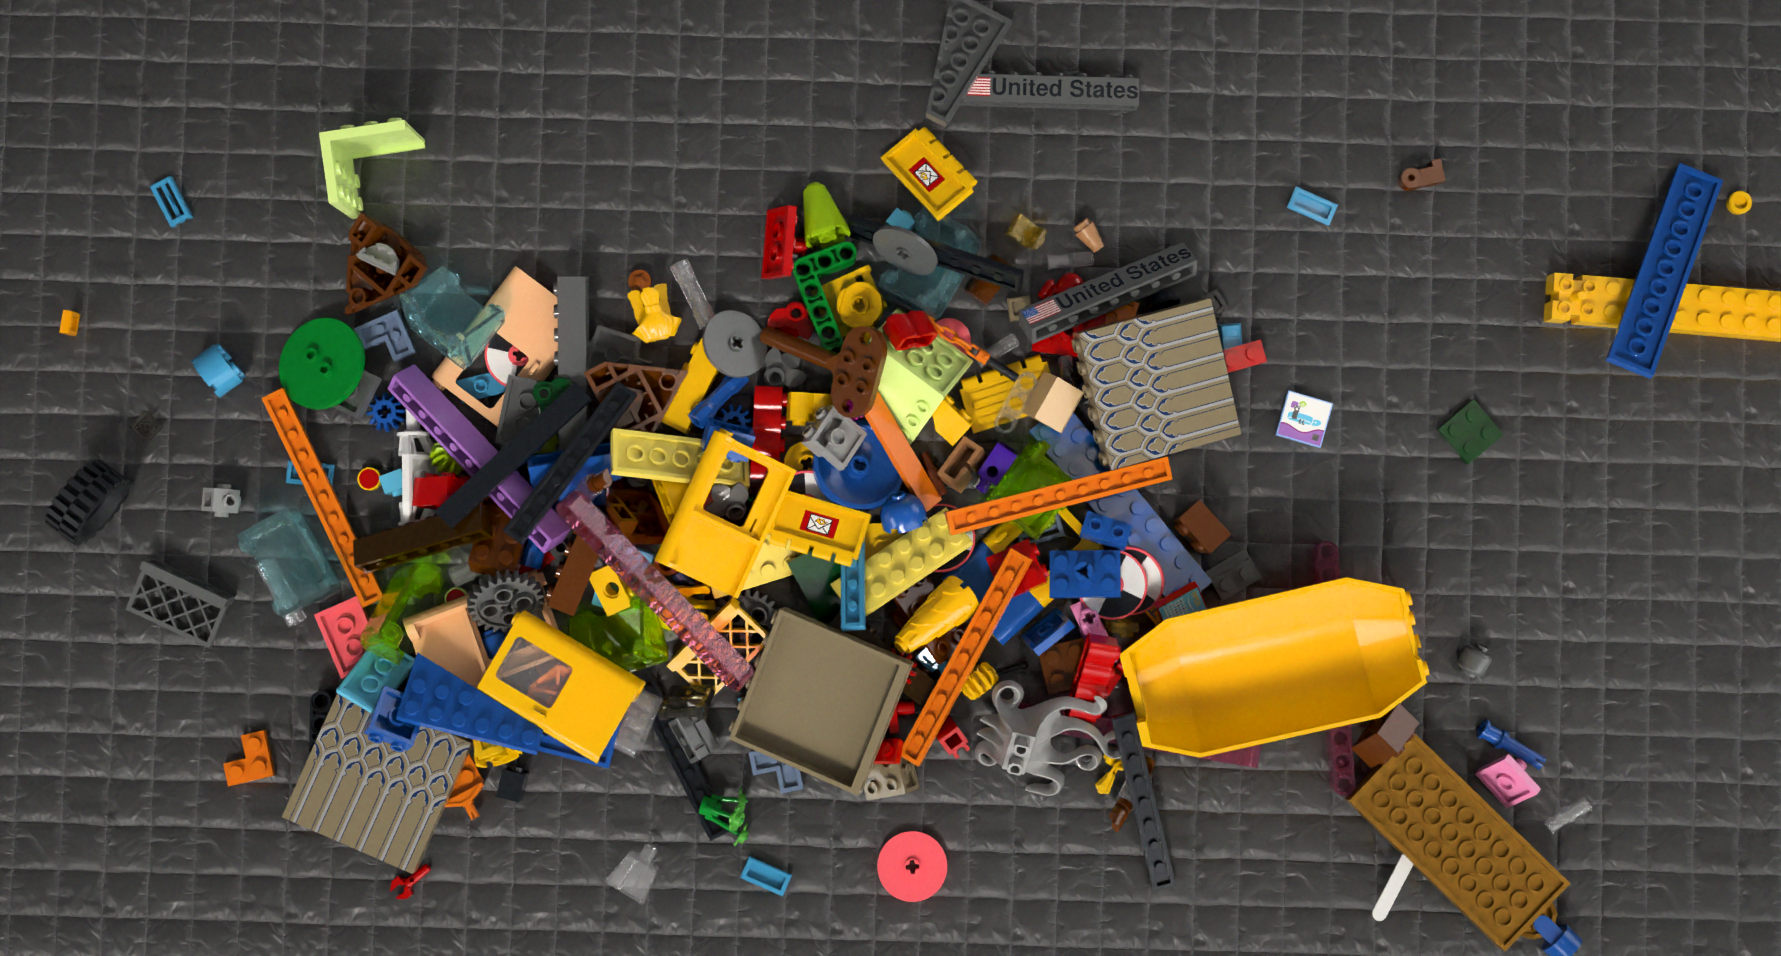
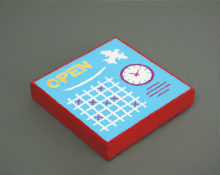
M1195 581L1154 603L1161 622L1166 618L1207 609Z

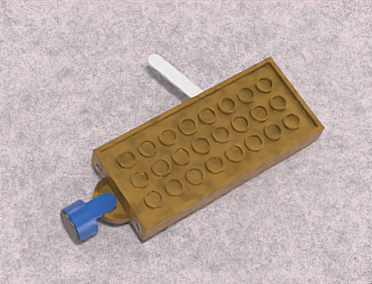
M1416 734L1409 742L1404 744L1405 750L1397 758L1392 756L1384 765H1376L1344 798L1402 854L1372 910V916L1375 920L1382 921L1386 918L1412 866H1414L1499 949L1506 952L1520 936L1534 940L1543 937L1545 941L1541 949L1548 956H1575L1580 950L1582 939L1567 924L1559 927L1555 924L1558 914L1552 902L1570 885V882Z

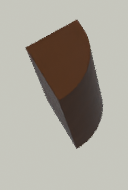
M995 254L989 257L991 260L1012 266ZM973 278L964 291L986 307L1001 286Z

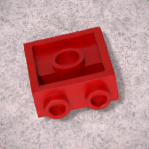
M1029 539L1009 546L1006 550L986 558L994 578L1011 548L1033 560L1012 598L1047 584L1046 577H1049L1048 571L1044 563L1039 564L1036 557L1040 555L1035 542L1030 544Z

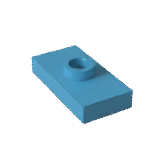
M490 372L456 381L458 386L477 400L504 394L506 389L505 386L498 383L492 377Z

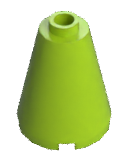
M819 182L808 184L807 188L803 191L806 246L814 249L813 245H820L821 249H826L844 242V236H850V229L827 188Z

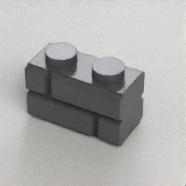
M698 707L668 723L691 764L720 748L717 734L710 730L705 713L699 710Z

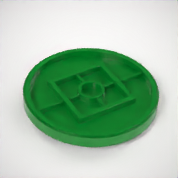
M318 318L299 327L286 342L279 361V378L288 397L301 406L315 410L328 409L343 402L352 394L361 380L365 366L363 343L352 327L337 319Z

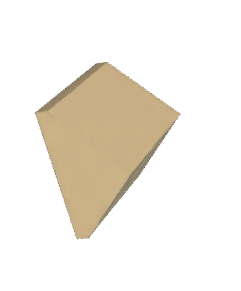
M1043 372L1022 413L1062 434L1081 400L1083 392L1061 378Z

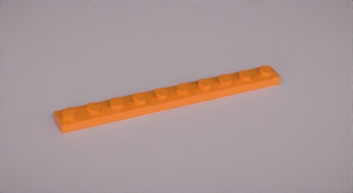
M285 388L262 397V401L362 608L385 598L374 572L366 574L354 566L353 540H357V537L296 410L286 394Z
M1161 457L1112 471L1109 470L946 511L944 514L949 535H955L1172 480L1173 478L1168 457Z
M1012 548L1009 550L905 740L901 755L904 759L916 766L921 765L1033 561L1032 559Z

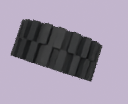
M101 459L92 460L91 464L88 462L84 465L83 469L80 468L76 471L73 478L70 477L66 481L67 484L61 487L58 491V496L53 498L51 501L52 505L46 511L48 514L45 515V523L75 546L87 543L89 538H94L98 531H102L105 528L104 525L112 520L114 513L119 511L121 508L119 506L125 502V496L130 491L128 489L131 487L130 481Z

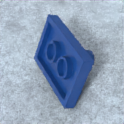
M1120 550L1050 551V598H1121Z

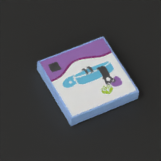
M1288 390L1275 435L1321 448L1333 403Z

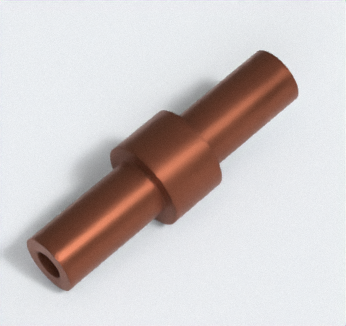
M928 452L922 453L920 458L939 497L946 495L945 486L937 474L939 471L938 467L934 466Z

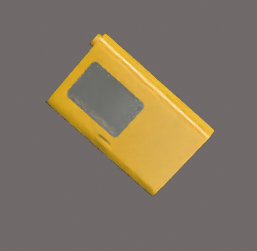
M526 610L521 613L517 612L511 621L512 628L485 672L477 689L543 729V732L598 764L600 756L630 704L638 698L646 682Z

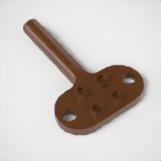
M766 326L762 330L760 335L761 343L828 369L833 373L831 399L838 413L844 417L858 418L865 416L872 409L887 358L886 340L879 330L871 326L853 328L846 335L839 353L770 326ZM867 332L871 335V342L869 345L865 342L864 339L865 334ZM849 399L853 402L854 405L853 410L851 412L847 408V402Z

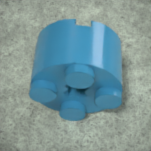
M218 343L217 345H211L193 358L191 363L194 364V368L209 387L213 386L216 390L214 393L221 398L242 383L246 375L233 361L229 362L232 357Z

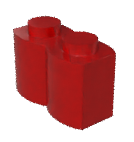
M912 310L907 314H891L882 327L895 350L898 351L930 345L939 334L924 311Z

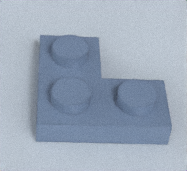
M398 310L354 328L363 343L364 350L386 342L394 362L417 353Z
M757 751L749 752L753 776L776 771L781 794L804 789L800 770Z

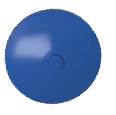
M855 420L854 422L867 435L845 469L839 471L823 456L817 457L815 454H813L812 469L819 489L834 504L858 511H869L881 507L887 500L891 499V495L899 490L903 480L868 421Z

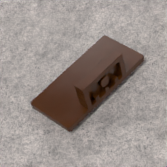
M928 576L893 598L898 608L889 613V616L900 631L913 616L914 612L936 589ZM962 625L955 626L941 637H936L929 643L920 646L914 652L926 646L936 663L941 664L952 656L965 633V629Z

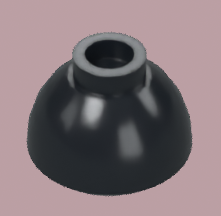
M1171 288L1162 289L1151 294L1149 299L1150 312L1179 305L1181 299Z

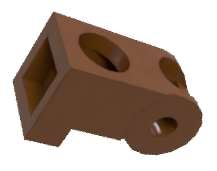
M1441 158L1431 160L1427 164V168L1419 170L1408 168L1403 171L1398 177L1399 187L1402 190L1411 191L1442 184L1446 180Z

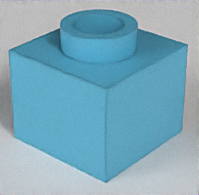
M896 208L886 220L885 225L898 226L911 231L915 221L907 211H901Z
M401 468L379 476L385 494L393 495V497L402 495Z

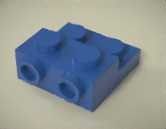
M384 685L381 688L375 707L370 713L363 733L369 735L368 740L371 742L382 743L384 741L391 744L390 748L394 751H408L414 745L420 726L396 720L404 693Z

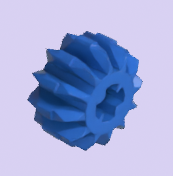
M386 392L383 393L382 399L378 395L374 396L376 404L372 402L369 404L373 411L366 412V415L374 416L370 419L369 423L372 425L376 424V429L379 431L384 427L386 432H391V426L399 429L397 421L403 423L406 421L405 418L400 417L401 414H406L405 409H400L403 405L397 401L394 395L389 397V394ZM390 409L391 413L384 416L383 411Z
M730 404L729 413L724 408L720 410L725 415L724 418L720 416L715 418L716 420L728 423L738 418V422L741 423L740 426L748 428L752 427L747 426V424L753 423V418L745 419L750 414L749 410L741 414L742 405H738L735 412L733 405Z

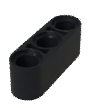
M331 690L317 691L311 696L310 753L321 731L319 720L321 718L326 719L336 697V694ZM321 695H325L328 698L326 707L320 704L319 699Z

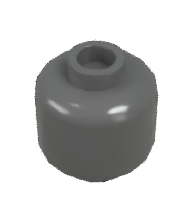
M1476 642L1475 645L1466 644L1457 659V664L1460 666L1459 671L1472 678L1483 676L1492 661V656L1488 653L1489 648L1479 642Z

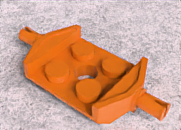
M470 754L446 807L463 806L470 820H473L480 816L473 802H475L474 799L485 786V782Z

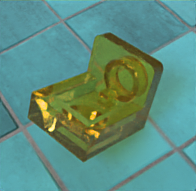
M1017 214L1006 234L1025 248L1036 250L1045 241L1047 230L1038 227L1023 215Z
M1104 619L1105 628H1109V633H1119V637H1133V632H1139V623L1137 622L1115 623V620Z

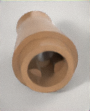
M1088 217L1073 227V230L1076 232L1074 235L1087 245L1093 253L1105 245L1094 222L1090 221Z

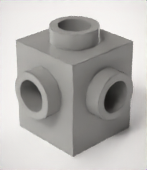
M217 484V488H203L201 511L214 512L215 517H229V513H238L241 505L240 490H232L231 485Z

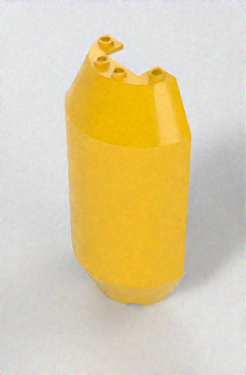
M1343 577L1166 618L1120 654L1124 675L1128 680L1137 716V727L1142 746L1201 758L1381 718L1427 683L1426 676L1430 675L1427 662L1421 660L1417 650L1421 648L1418 634H1414L1412 625H1416L1413 611L1409 610V606L1413 605L1410 592H1405L1404 588Z

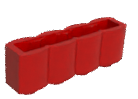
M755 386L753 431L756 437L752 449L780 462V452L785 453V439H781V429L786 430V416H782L783 406L787 407V393L783 392V387ZM751 460L750 479L764 480L768 469Z
M1088 633L1083 653L1078 663L1077 673L1073 679L1070 697L1079 698L1091 703L1096 702L1094 696H1100L1103 699L1107 698V684L1109 679H1113L1115 672L1113 665L1121 654V647L1118 646L1115 637ZM1065 709V716L1081 719L1093 726L1102 715H1092L1079 710Z

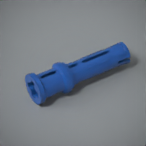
M1485 719L1477 729L1476 737L1489 741L1493 744L1494 748L1505 749L1537 770L1543 767V764L1536 760L1545 763V756L1511 738L1508 731L1496 728L1491 725V721Z

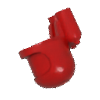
M1068 272L1063 274L1056 284L1054 279L1047 280L1037 294V297L1044 300L1049 296H1054L1084 282L1077 274Z

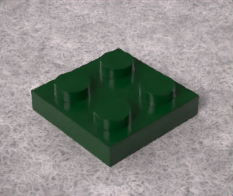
M1474 399L1469 401L1436 429L1466 465L1470 464L1504 435Z

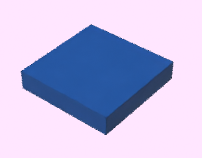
M1056 607L1022 634L1021 638L1040 656L1075 626Z

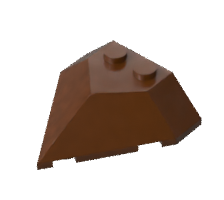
M360 213L349 231L348 241H351V254L348 255L346 292L349 293L348 306H345V315L348 316L416 287L428 269L425 256L394 229L364 213ZM376 243L386 244L397 254L399 269L396 275L390 274L359 259L356 254L364 247L368 248L376 245Z
M603 362L583 373L600 404L618 381L637 394L636 399L613 428L655 433L688 371Z
M623 476L620 480L612 481L611 486L607 488V512L614 529L626 544H662L669 529V523L662 505L657 499L658 495L645 486H631L627 482L626 477Z

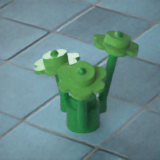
M742 787L739 788V797H725L712 794L711 798L704 796L699 814L705 815V819L713 821L737 835L734 846L738 842L743 844L744 840L748 839L749 831L746 830L748 823L744 825L741 832L737 830L744 822L745 814L743 811L745 803L748 802L746 794L742 793ZM718 802L738 803V806L735 807L734 812L731 814L721 810L722 804ZM721 815L729 818L730 825L716 817Z

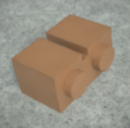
M964 436L937 474L945 484L962 493L973 478L971 472L976 473L988 456L981 446Z

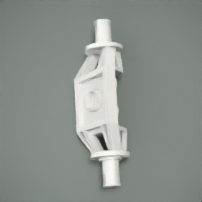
M405 409L406 430L404 432H397V436L400 437L398 456H402V502H399L401 522H398V526H404L405 523L425 520L428 516H434L435 510L424 508L421 518L415 520L417 507L412 506L414 478L425 477L426 473L438 474L439 476L442 471L437 473L438 468L431 465L433 460L429 458L434 444L429 438L430 433L420 430V423L407 409ZM413 438L419 439L425 452H417Z

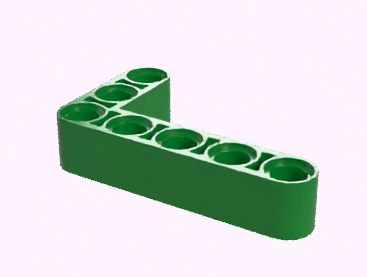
M847 241L799 258L794 262L793 267L795 282L820 345L830 351H841L843 339L819 278L848 268L856 262V247ZM844 250H849L853 255L849 259H844L840 256V253ZM822 258H827L831 261V264L828 267H822L818 262ZM805 266L810 271L806 275H800L797 273L799 267ZM813 287L817 289L818 293L811 297L806 295L805 291ZM816 309H824L826 315L822 318L816 317L813 314ZM829 329L834 331L835 335L831 339H825L822 336L823 331Z

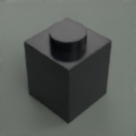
M510 765V768L502 769L496 797L515 802L522 801L529 773L524 772L523 767Z

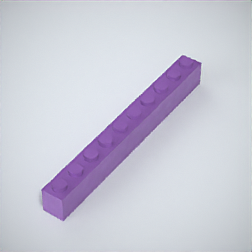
M415 364L394 374L388 390L471 477L498 453L488 440ZM516 470L489 496L512 518L534 489ZM551 508L529 538L543 553H546L564 541L571 527Z

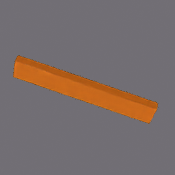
M877 391L873 407L865 415V418L909 492L923 502L927 512L942 499L939 497L933 483Z

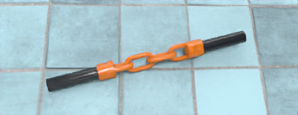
M896 295L891 301V304L905 313L912 310L919 311ZM927 314L940 337L949 343L958 344L975 360L983 365L990 366L1013 382L1019 377L1018 373L991 357V354L973 343L968 344L959 338L958 334L949 327L940 326L935 322L934 317ZM947 330L954 336L951 340L942 333H944V331ZM972 347L978 350L976 355L970 352Z

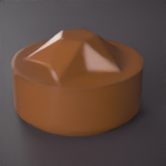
M635 270L628 278V285L632 291L638 290L641 293L643 288H651L652 279L646 271Z

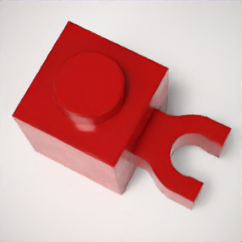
M948 714L936 738L949 755L953 754L958 759L960 757L957 753L959 748L964 747L966 751H969L970 748L967 745L968 740Z

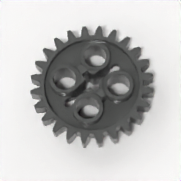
M506 570L504 575L496 571L495 577L487 574L488 580L479 579L480 585H473V591L468 592L467 607L472 621H477V626L484 624L485 630L493 627V632H496L498 628H502L503 632H506L509 627L512 628L511 621L517 612L521 613L526 610L532 615L539 617L538 611H543L542 604H545L543 588H541L540 582H535L534 576L528 578L527 572L520 576L518 570L513 574Z
M747 589L745 595L741 591L737 599L740 602L739 606L759 625H767L768 629L765 630L771 633L774 625L771 624L772 617L776 610L779 611L781 609L773 608L776 600L769 603L767 601L769 595L766 594L761 598L760 590H757L754 595H752L751 589ZM722 598L721 603L724 606L728 602V600ZM719 605L715 606V609L717 611H719L722 608V606ZM757 609L762 610L765 614V619L761 622L757 621L754 617V612ZM742 617L739 621L732 619V623L734 625H743L745 620ZM719 632L717 634V643H730L729 632ZM737 632L741 636L740 643H746V633ZM749 633L750 644H757L753 638L755 633ZM721 648L719 653L727 651L726 659H729L730 648ZM733 648L735 659H744L746 657V648ZM764 648L752 658L753 663H755L757 656L763 653Z

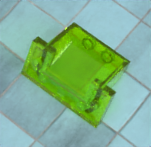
M1031 440L985 501L1073 479L1044 456L1051 447L1044 440ZM1066 507L1008 522L1032 539L1038 540L1044 530L1051 528L1055 523L1057 513L1060 510L1063 511Z

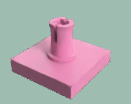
M1509 754L1480 767L1475 773L1505 808L1531 798L1541 790L1524 771L1527 768V764L1519 758L1514 760Z

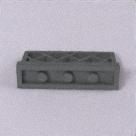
M153 557L143 560L139 568L141 570L126 610L207 648H211L228 607L232 605L235 599V595ZM147 575L154 578L157 585L156 588L147 590L144 582ZM169 585L174 587L178 597L168 600L164 587ZM159 589L163 603L154 606L149 593ZM144 595L149 607L145 610L134 606L137 598ZM189 595L196 597L200 607L189 610L185 597ZM180 599L184 612L174 615L170 603ZM165 605L170 618L165 620L159 618L155 608ZM210 605L220 608L217 618L212 620L206 610V607ZM201 609L206 622L196 625L191 612ZM186 615L191 627L187 629L180 628L176 618ZM207 624L210 631L208 640L200 637L198 627Z

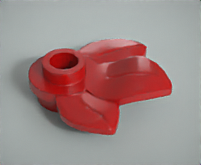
M799 301L789 303L786 308L776 309L767 321V326L779 328L780 331L795 337L800 336L806 340L810 339L813 332L812 322L807 318L806 306ZM794 309H799L801 311V315L799 317H794L792 315V311Z

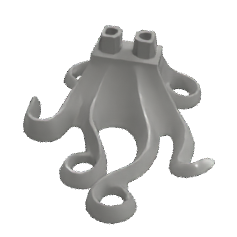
M1002 681L992 691V700L998 714H988L981 717L980 721L991 727L980 729L977 732V735L984 738L975 748V757L978 762L986 766L998 763L1008 773L1018 776L1028 772L1053 780L1049 784L1033 783L1025 787L1026 791L1045 796L1059 793L1064 785L1065 776L1050 764L1063 765L1075 761L1076 765L1083 770H1094L1102 760L1099 748L1091 744H1083L1068 753L1059 752L1051 745L1052 737L1064 731H1081L1090 735L1107 757L1112 759L1120 758L1118 748L1112 749L1107 744L1109 740L1115 739L1113 730L1103 736L1092 724L1078 718L1060 714V710L1064 709L1079 710L1092 715L1102 714L1107 709V703L1100 696H1094L1095 703L1075 697L1062 696L1025 709H1019L1018 706L1024 696L1023 688L1015 681ZM1005 688H1010L1014 692L1013 698L1009 700L1001 698L1000 694ZM1086 755L1093 756L1089 762H1083L1079 759Z

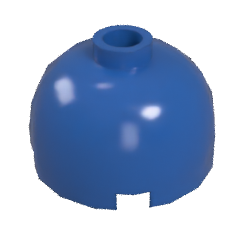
M904 491L893 493L891 495L892 498L887 500L881 507V523L883 531L891 533V529H897L898 533L912 531L923 526V520L926 522L928 520L923 502L917 496L905 493Z

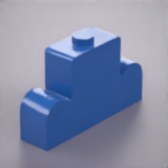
M611 442L599 445L558 498L559 504L566 496L580 497L585 501L587 509L606 504L604 489L599 492H592L588 488L587 480L589 477L607 468L611 475ZM563 451L533 455L527 460L533 489L539 484ZM611 475L612 481L620 480L623 476Z

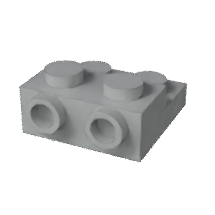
M833 405L822 406L815 413L817 418L813 425L810 424L803 431L802 435L805 438L801 443L817 457L823 456L836 469L842 471L863 442L867 433L851 418L844 417L838 413Z

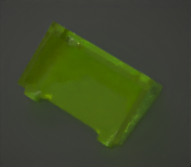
M424 561L402 567L396 571L361 634V644L365 650L400 665L405 653L399 648L403 632L396 622L411 595L422 600L424 595L434 592L437 595L443 587L441 567Z
M640 592L634 594L629 599L631 607L611 616L606 614L599 617L591 611H581L578 615L569 617V636L630 673L666 662L669 659L668 647L653 598L648 596L647 593Z

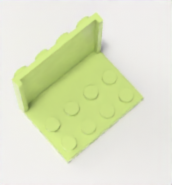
M390 118L386 123L380 124L377 121L365 122L364 126L359 127L343 125L340 126L339 130L319 132L329 203L351 219L358 218L361 213L360 211H363L362 198L358 197L357 188H360V180L358 174H355L353 159L425 149V139L402 118Z
M897 308V309L892 313V314H894V313H898V314L904 313V314H907V313H905L904 311L900 310L899 308ZM883 324L878 330L886 340L887 358L878 392L911 445L943 399L971 366L973 360L939 335L936 336L930 345L920 348L912 347L901 351L895 350L882 329Z

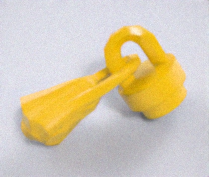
M1104 754L1105 762L1113 767L1095 783L1098 793L1109 794L1115 774L1118 770L1123 771L1121 760H1119L1120 758L1112 759Z

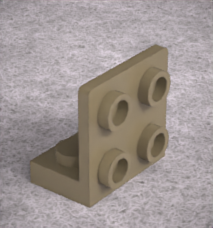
M901 757L900 764H873L864 786L868 801L903 795L920 789L914 764Z

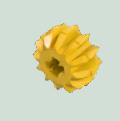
M982 662L973 668L961 691L969 699L975 700L991 689L998 681L999 676L988 662Z

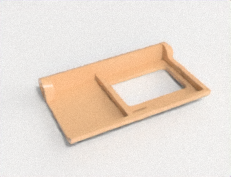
M515 266L431 375L434 379L432 383L442 391L445 388L498 427L504 394L493 408H488L458 386L456 380L492 333H497L529 358L528 363L518 376L545 381L556 366L554 364V352L558 351V342L554 341V328H558V319L554 318V305L557 304V297Z
M537 569L527 572L528 578L534 576L535 582L539 581L541 588H543L545 604H542V612L546 623L559 630L552 609L547 606L548 599L545 598L546 592L543 587L547 585L543 572L538 573ZM469 595L403 618L405 630L413 643L416 655L418 652L474 688L478 687L492 660L488 658L476 623L477 621H472L471 615L468 613L467 598H469ZM533 644L507 654L501 663L502 666L496 672V677L503 679L553 660L556 657Z

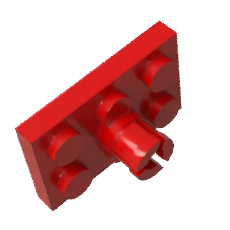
M787 205L767 210L762 279L770 280L791 276L794 267L793 254L803 256L807 251L805 238L794 237L795 226L798 221L796 214L797 206Z
M1107 314L1032 344L1031 351L1078 358L1077 353L1074 352L1072 347L1073 333L1104 325Z

